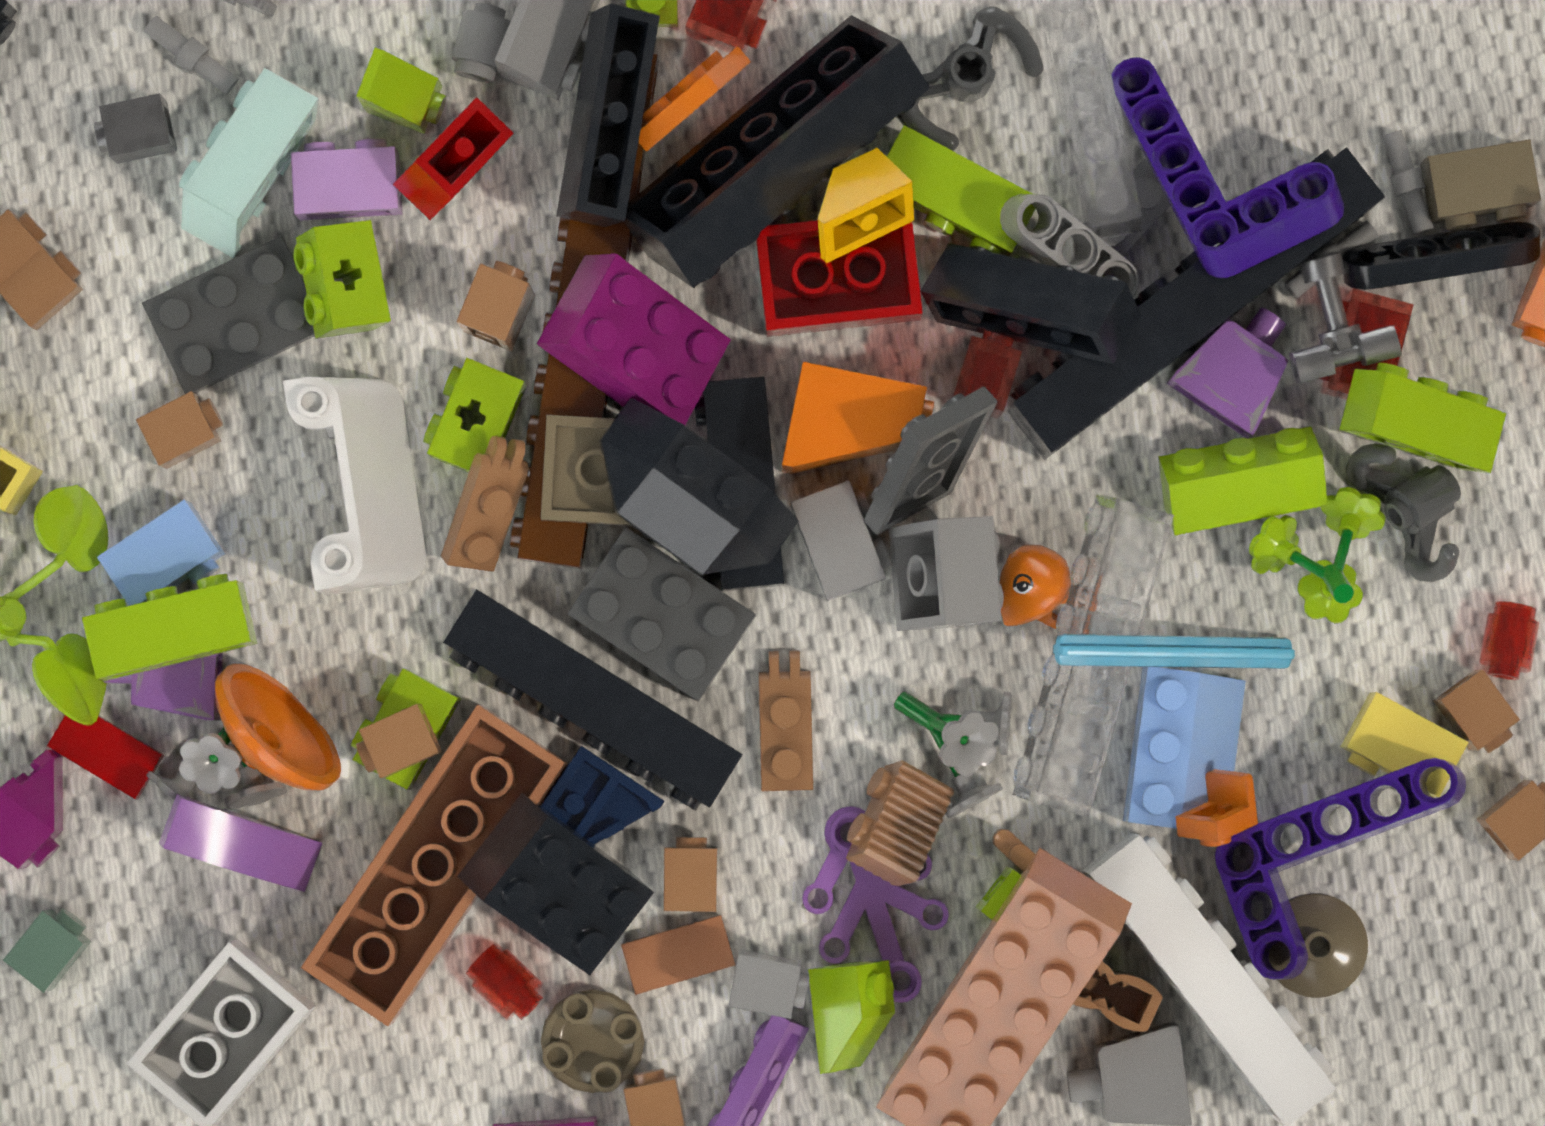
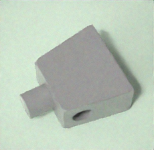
M1175 1022L1165 1023L1149 1028L1148 1031L1135 1032L1093 1045L1096 1068L1066 1072L1070 1102L1100 1099L1102 1117L1106 1122L1173 1126L1192 1125L1180 1027Z

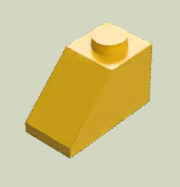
M878 148L833 168L818 216L821 258L826 263L914 221L912 180Z

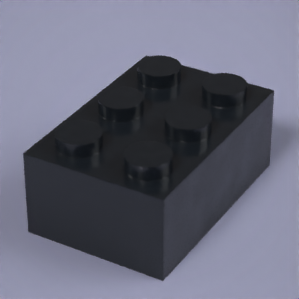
M524 793L520 794L457 876L484 903L588 975L593 973L654 894L630 870Z

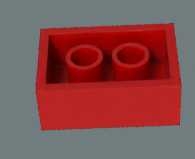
M818 220L768 225L760 232L756 245L767 337L921 320L923 312L913 222L828 263L821 258Z

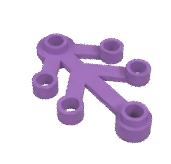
M852 806L843 807L836 810L828 818L824 835L830 851L815 882L807 886L802 895L803 905L809 912L823 914L831 908L833 904V893L831 890L848 862L846 856L852 844L845 842L841 838V827L845 823L853 822L859 814H865L864 810ZM929 856L926 859V869L920 874L917 881L925 879L931 872L932 862ZM850 862L856 882L831 932L825 934L819 942L820 955L828 963L837 964L844 961L850 952L849 941L866 910L881 958L890 962L891 976L896 971H905L910 976V984L905 990L899 991L894 989V1002H908L919 993L922 979L916 966L904 960L885 903L917 918L919 923L928 930L941 929L947 923L949 917L948 909L938 899L926 900L900 886L891 885L890 882L884 881L881 877L873 875L872 872L865 871L863 867L857 866L854 862ZM815 888L823 889L828 895L827 904L822 908H813L808 903V894ZM934 904L942 909L943 917L939 923L931 925L923 919V911L928 905ZM831 938H839L845 946L843 954L837 958L829 957L824 951L825 943Z

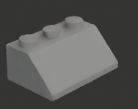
M519 0L495 57V63L501 78L556 100H559L563 89L572 91L582 68V62L575 59L582 42H586L590 15L596 11L600 0Z

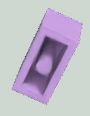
M364 139L355 142V149L335 150V143L312 142L304 144L303 152H291L294 215L300 221L403 215L402 195L393 185L400 177V158L395 146L387 147L386 140Z

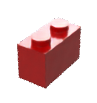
M476 97L393 185L431 220L514 133Z

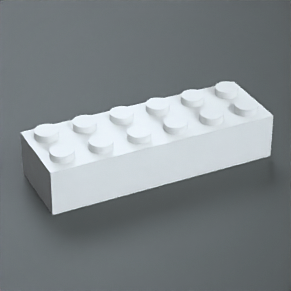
M1130 833L1082 870V872L1087 877L1132 903L1124 924L1125 928L1273 1119L1283 1126H1290L1337 1089L1328 1078L1335 1070L1316 1046L1312 1047L1308 1042L1303 1046L1296 1034L1302 1030L1301 1026L1283 1004L1280 1006L1277 1001L1272 1004L1268 1001L1263 992L1269 988V985L1252 963H1247L1244 959L1238 962L1230 952L1237 944L1218 920L1215 922L1212 918L1206 921L1199 912L1198 908L1204 904V901L1193 886L1185 878L1183 880L1181 877L1174 879L1165 866L1171 863L1172 860L1153 836L1150 838L1147 835L1142 838L1138 834Z

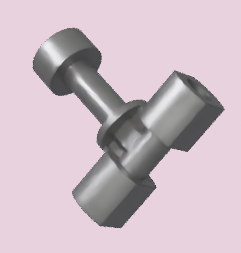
M1341 253L1300 263L1304 283H1316L1328 331L1318 334L1320 345L1289 353L1296 383H1304L1336 374L1335 368L1361 361L1362 366H1367L1402 356L1394 325L1361 333L1359 324L1348 325L1336 280L1337 275L1346 273Z

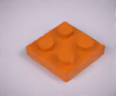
M738 46L724 58L716 50L643 113V119L647 124L640 130L638 143L646 152L720 90L751 62Z

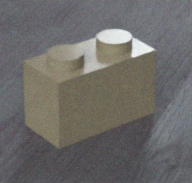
M1530 139L1432 155L1420 163L1432 224L1445 222L1446 230L1474 226L1477 224L1476 216L1496 213L1497 222L1528 216L1527 208L1533 207L1541 201Z

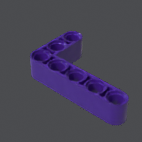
M1132 57L1123 60L1112 71L1110 83L1121 111L1200 263L1209 275L1216 278L1234 276L1331 228L1343 216L1345 207L1334 173L1327 165L1320 162H1309L1300 165L1226 202L1151 62L1144 58ZM1322 194L1317 198L1310 199L1314 195ZM1204 202L1201 206L1193 208L1195 205ZM1274 218L1269 222L1261 223L1265 219ZM1226 241L1224 244L1220 246L1213 247L1217 243Z
M1438 758L1425 759L1258 823L1231 836L1232 841L1230 843L1216 847L1215 862L1251 962L1263 977L1273 980L1293 979L1302 973L1308 960L1307 948L1279 872L1455 805L1464 796L1466 790L1465 775L1458 766ZM1443 768L1450 776V789L1445 795L1434 798L1427 790V778L1431 772ZM1393 787L1400 794V808L1392 816L1385 817L1378 809V797L1382 791ZM1344 806L1351 814V826L1347 832L1342 835H1336L1329 827V817L1334 809ZM1296 825L1302 832V845L1294 853L1288 854L1281 846V834L1288 826ZM1247 843L1254 852V861L1248 870L1240 872L1234 866L1232 857L1239 845ZM1260 892H1264L1270 897L1273 906L1271 914L1263 921H1258L1254 918L1250 907L1252 899ZM1278 941L1285 943L1291 953L1290 963L1281 971L1272 967L1268 956L1271 947Z

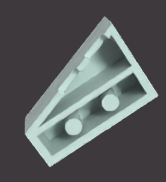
M266 68L263 69L254 83L247 80L235 98L233 107L236 110L229 121L220 120L212 130L206 143V147L209 150L200 163L193 160L179 182V187L183 189L181 229L235 258L242 247L239 244L240 232L252 215L259 218L266 206V203L262 201L279 174L284 175L291 163V152L298 151L315 122L318 98Z

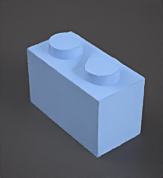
M183 500L97 558L130 606L147 602L145 593L149 591L178 586L188 578L194 585L197 583V580L209 577L219 569L215 561L225 555V553L193 504Z

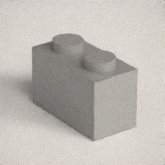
M848 480L790 503L794 516L799 520L797 524L826 601L886 579L883 569L891 566V562L881 536L871 539L864 522L870 506L862 488L853 491Z
M739 949L728 1007L791 1019L793 1007L804 1009L809 974L800 973L801 961Z

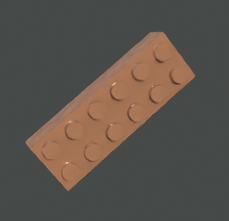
M477 704L301 966V969L386 1026L393 1024L478 898L457 877L520 794L524 793L540 805L568 762L483 705Z
M1039 848L892 1072L876 1108L906 1126H991L1121 934L1132 903Z

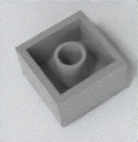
M993 516L934 519L889 528L897 631L955 628L1001 621L1004 595L1002 586L998 582L996 557L999 553V538L994 530Z

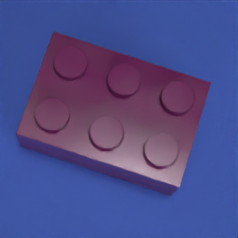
M618 254L584 256L536 344L621 406H624L629 398H633L686 425L731 339Z

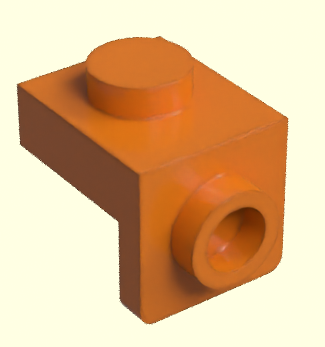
M1214 769L1205 775L1208 802L1175 816L1178 837L1199 839L1200 844L1207 847L1226 845L1232 841L1231 836L1258 824L1252 775L1243 772Z

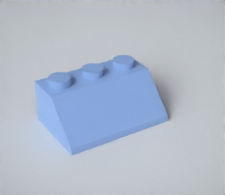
M1142 667L1123 816L1124 822L1177 829L1175 816L1208 802L1206 773L1214 769L1234 771L1245 680L1161 667Z

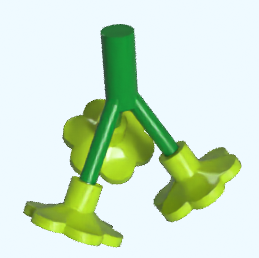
M1343 487L1337 491L1336 495H1328V505L1321 507L1322 512L1327 516L1326 525L1331 530L1338 532V535L1341 537L1333 564L1327 560L1315 562L1301 554V548L1298 547L1299 536L1295 533L1297 521L1289 515H1284L1280 519L1275 516L1269 517L1263 523L1261 532L1252 539L1249 545V553L1253 556L1251 568L1259 574H1264L1269 570L1276 573L1285 564L1291 566L1298 564L1311 572L1310 575H1306L1299 580L1297 588L1299 595L1305 600L1304 611L1306 615L1314 620L1325 617L1331 623H1342L1348 618L1350 609L1360 605L1363 599V592L1355 584L1356 572L1351 566L1345 564L1351 540L1356 538H1366L1370 531L1381 530L1385 524L1386 517L1380 511L1381 501L1372 494H1360L1359 491L1352 487Z

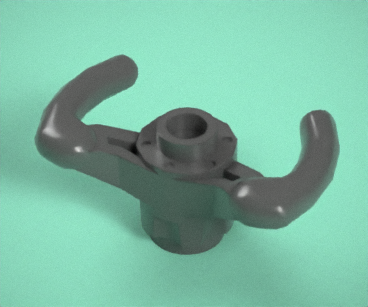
M990 6L976 13L972 21L974 27L972 37L947 56L946 60L933 72L922 74L928 85L935 84L943 76L942 84L929 86L930 89L917 99L915 105L908 112L901 115L911 129L952 151L959 145L958 137L949 131L937 127L923 115L918 107L921 99L950 95L960 102H974L984 97L991 88L996 74L992 67L993 56L990 53L996 33L1005 34L1014 43L1021 55L1027 75L1038 77L1044 70L1038 46L1029 31L1014 16L998 7ZM979 40L984 41L982 49L977 47Z
M1377 443L1361 446L1351 454L1346 465V474L1350 483L1356 489L1376 496L1385 505L1384 512L1387 520L1395 529L1402 531L1405 539L1404 565L1416 580L1436 582L1446 578L1456 567L1459 557L1457 545L1452 543L1444 544L1435 562L1430 561L1429 558L1438 520L1454 510V503L1461 497L1458 481L1448 469L1440 465H1436L1431 469L1425 466L1411 476L1370 468L1369 464L1372 463L1392 464L1396 459V451L1390 446Z

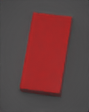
M65 715L47 744V747L135 800L139 798L150 780L146 775L149 771L154 773L164 757V754L100 715L97 721L89 726L80 724Z

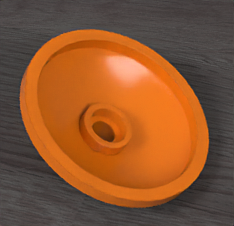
M230 664L217 676L215 681L217 709L225 732L233 746L241 754L243 763L252 769H257L275 781L302 790H325L337 781L341 773V762L332 739L287 687L267 673L245 664Z

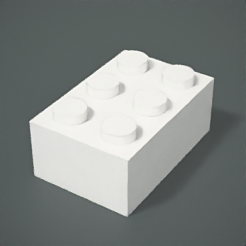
M236 939L227 943L126 1064L199 1126H216L315 1009L316 1005L240 940Z

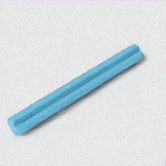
M1061 634L1057 636L1056 643L1053 644L1056 663L1061 666L1285 669L1290 666L1291 660L1295 657V650L1292 649L1289 639L1274 637Z

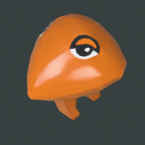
M1022 545L1008 556L1001 570L999 582L1004 595L1001 608L1003 623L1006 626H1017L1038 620L1059 631L1063 622L1053 611L1060 604H1067L1074 609L1079 603L1073 593L1069 591L1071 580L1066 560L1056 551L1042 545Z

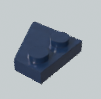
M581 745L541 806L595 845L618 833L624 827L645 815L658 810L665 801Z

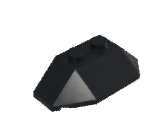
M633 398L628 399L599 440L602 455H604L615 513L700 575L769 564L799 522L784 503L763 482L684 424Z

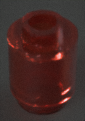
M1495 602L1493 613H1488L1479 659L1480 664L1489 666L1488 675L1506 680H1519L1520 672H1531L1540 624L1535 620L1536 608L1514 602Z
M492 944L465 973L473 981L471 987L506 1021L514 1015L522 1021L543 999L537 992L543 985V982L508 949L502 951L496 944Z

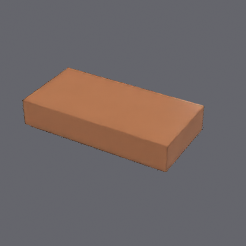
M721 915L621 944L635 995L736 965Z

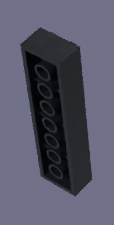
M1347 147L1336 156L1327 149L1311 161L1327 165L1334 173L1345 207L1343 216L1337 224L1227 278H1216L1209 275L1200 263L1195 251H1193L1174 269L1178 277L1168 283L1161 276L1134 299L1141 316L1113 364L1062 352L1051 363L1055 368L1054 372L1043 378L1039 371H1037L1013 390L1014 392L1010 396L1014 402L1007 412L1044 460L1298 267L1300 263H1303L1316 251L1358 221L1385 198V195ZM1322 194L1314 195L1310 199L1317 198ZM1274 218L1265 219L1261 223L1269 222ZM1226 241L1218 243V246L1224 244Z

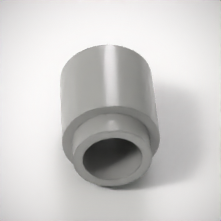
M476 3L475 10L463 11L452 59L456 61L455 74L480 82L494 83L496 72H499L495 63V57L510 24V21L504 18L506 13L504 9L489 4Z

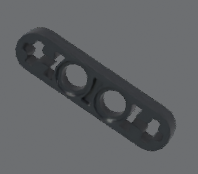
M1507 222L1354 247L1343 254V264L1346 272L1343 274V280L1351 288L1370 290L1529 264L1540 257V229L1536 225L1527 222Z

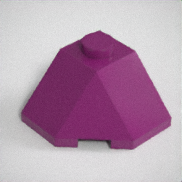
M45 750L32 761L30 766L34 771L29 776L24 772L16 778L12 777L0 787V856L17 869L27 868L31 863L39 868L60 847L54 839L63 831V757L54 750Z

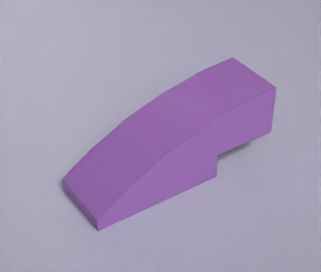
M176 794L159 844L164 849L303 892L306 890L322 846L320 841Z

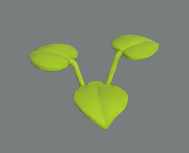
M77 484L48 492L40 499L36 506L33 523L38 540L45 549L57 555L51 563L14 591L0 597V641L6 639L12 647L19 644L42 646L45 650L38 653L32 661L33 677L38 688L46 699L64 715L80 724L89 726L98 719L107 683L95 678L87 639L81 635L71 633L60 637L55 644L47 636L21 634L26 621V611L18 601L19 598L62 567L65 560L75 570L87 572L100 563L97 557L107 551L108 528L102 509L93 496Z

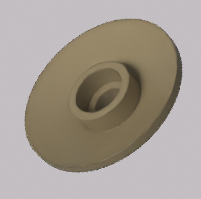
M1306 894L1290 900V905L1307 948L1308 960L1305 969L1300 975L1293 979L1278 981L1288 990L1311 998L1328 997L1345 990L1360 975L1367 959L1368 939L1360 917L1345 902L1329 895ZM1315 937H1323L1327 941L1328 948L1322 956L1316 957L1310 952L1309 945ZM1278 941L1269 951V962L1272 967L1281 971L1288 966L1291 953L1285 943Z

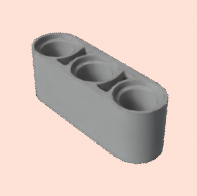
M1019 194L1011 197L1004 203L1000 212L1002 229L1012 240L1042 264L1054 267L1065 265L1078 272L1102 277L1103 273L1108 268H1111L1116 278L1127 283L1132 296L1136 295L1139 288V276L1132 263L1055 200L1046 195ZM1029 204H1032L1038 213V223L1032 231H1028L1022 221L1023 212ZM1071 236L1076 241L1077 254L1074 260L1067 263L1062 255V245Z

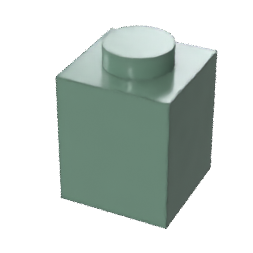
M61 908L58 913L52 909L43 910L3 961L45 993L54 989L91 943V940L82 934L86 929V925L68 910Z

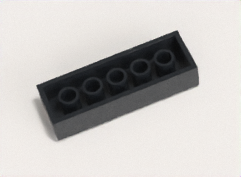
M851 15L628 202L624 223L650 259L692 288H695L701 282L715 276L721 265L738 250L755 242L760 232L777 217L794 209L799 199L817 183L830 178L833 168L839 166L856 150L869 145L876 138L878 132L895 117L908 112L915 105L917 99L930 87L902 41Z

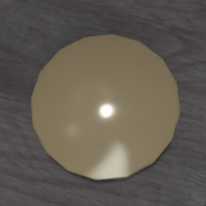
M590 989L572 993L554 1006L544 1021L540 1042L543 1051V1063L558 1080L574 1090L589 1093H606L615 1090L621 1083L630 1078L641 1061L645 1040L641 1021L630 1004L613 993Z

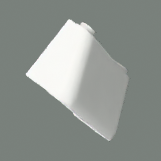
M303 377L284 380L286 405L290 417L298 425L306 429H326L329 438H335L348 532L325 536L315 544L311 552L310 561L314 591L326 595H334L405 584L415 580L422 574L426 566L427 553L404 401L401 393L392 383L384 379Z

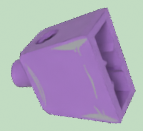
M1262 307L1246 329L1228 319L1169 378L1166 384L1248 439L1257 430L1288 363L1287 358L1271 348L1285 328L1286 323L1277 315Z
M223 653L103 681L104 683L131 684V705L203 720L221 721L215 701V681L223 670Z

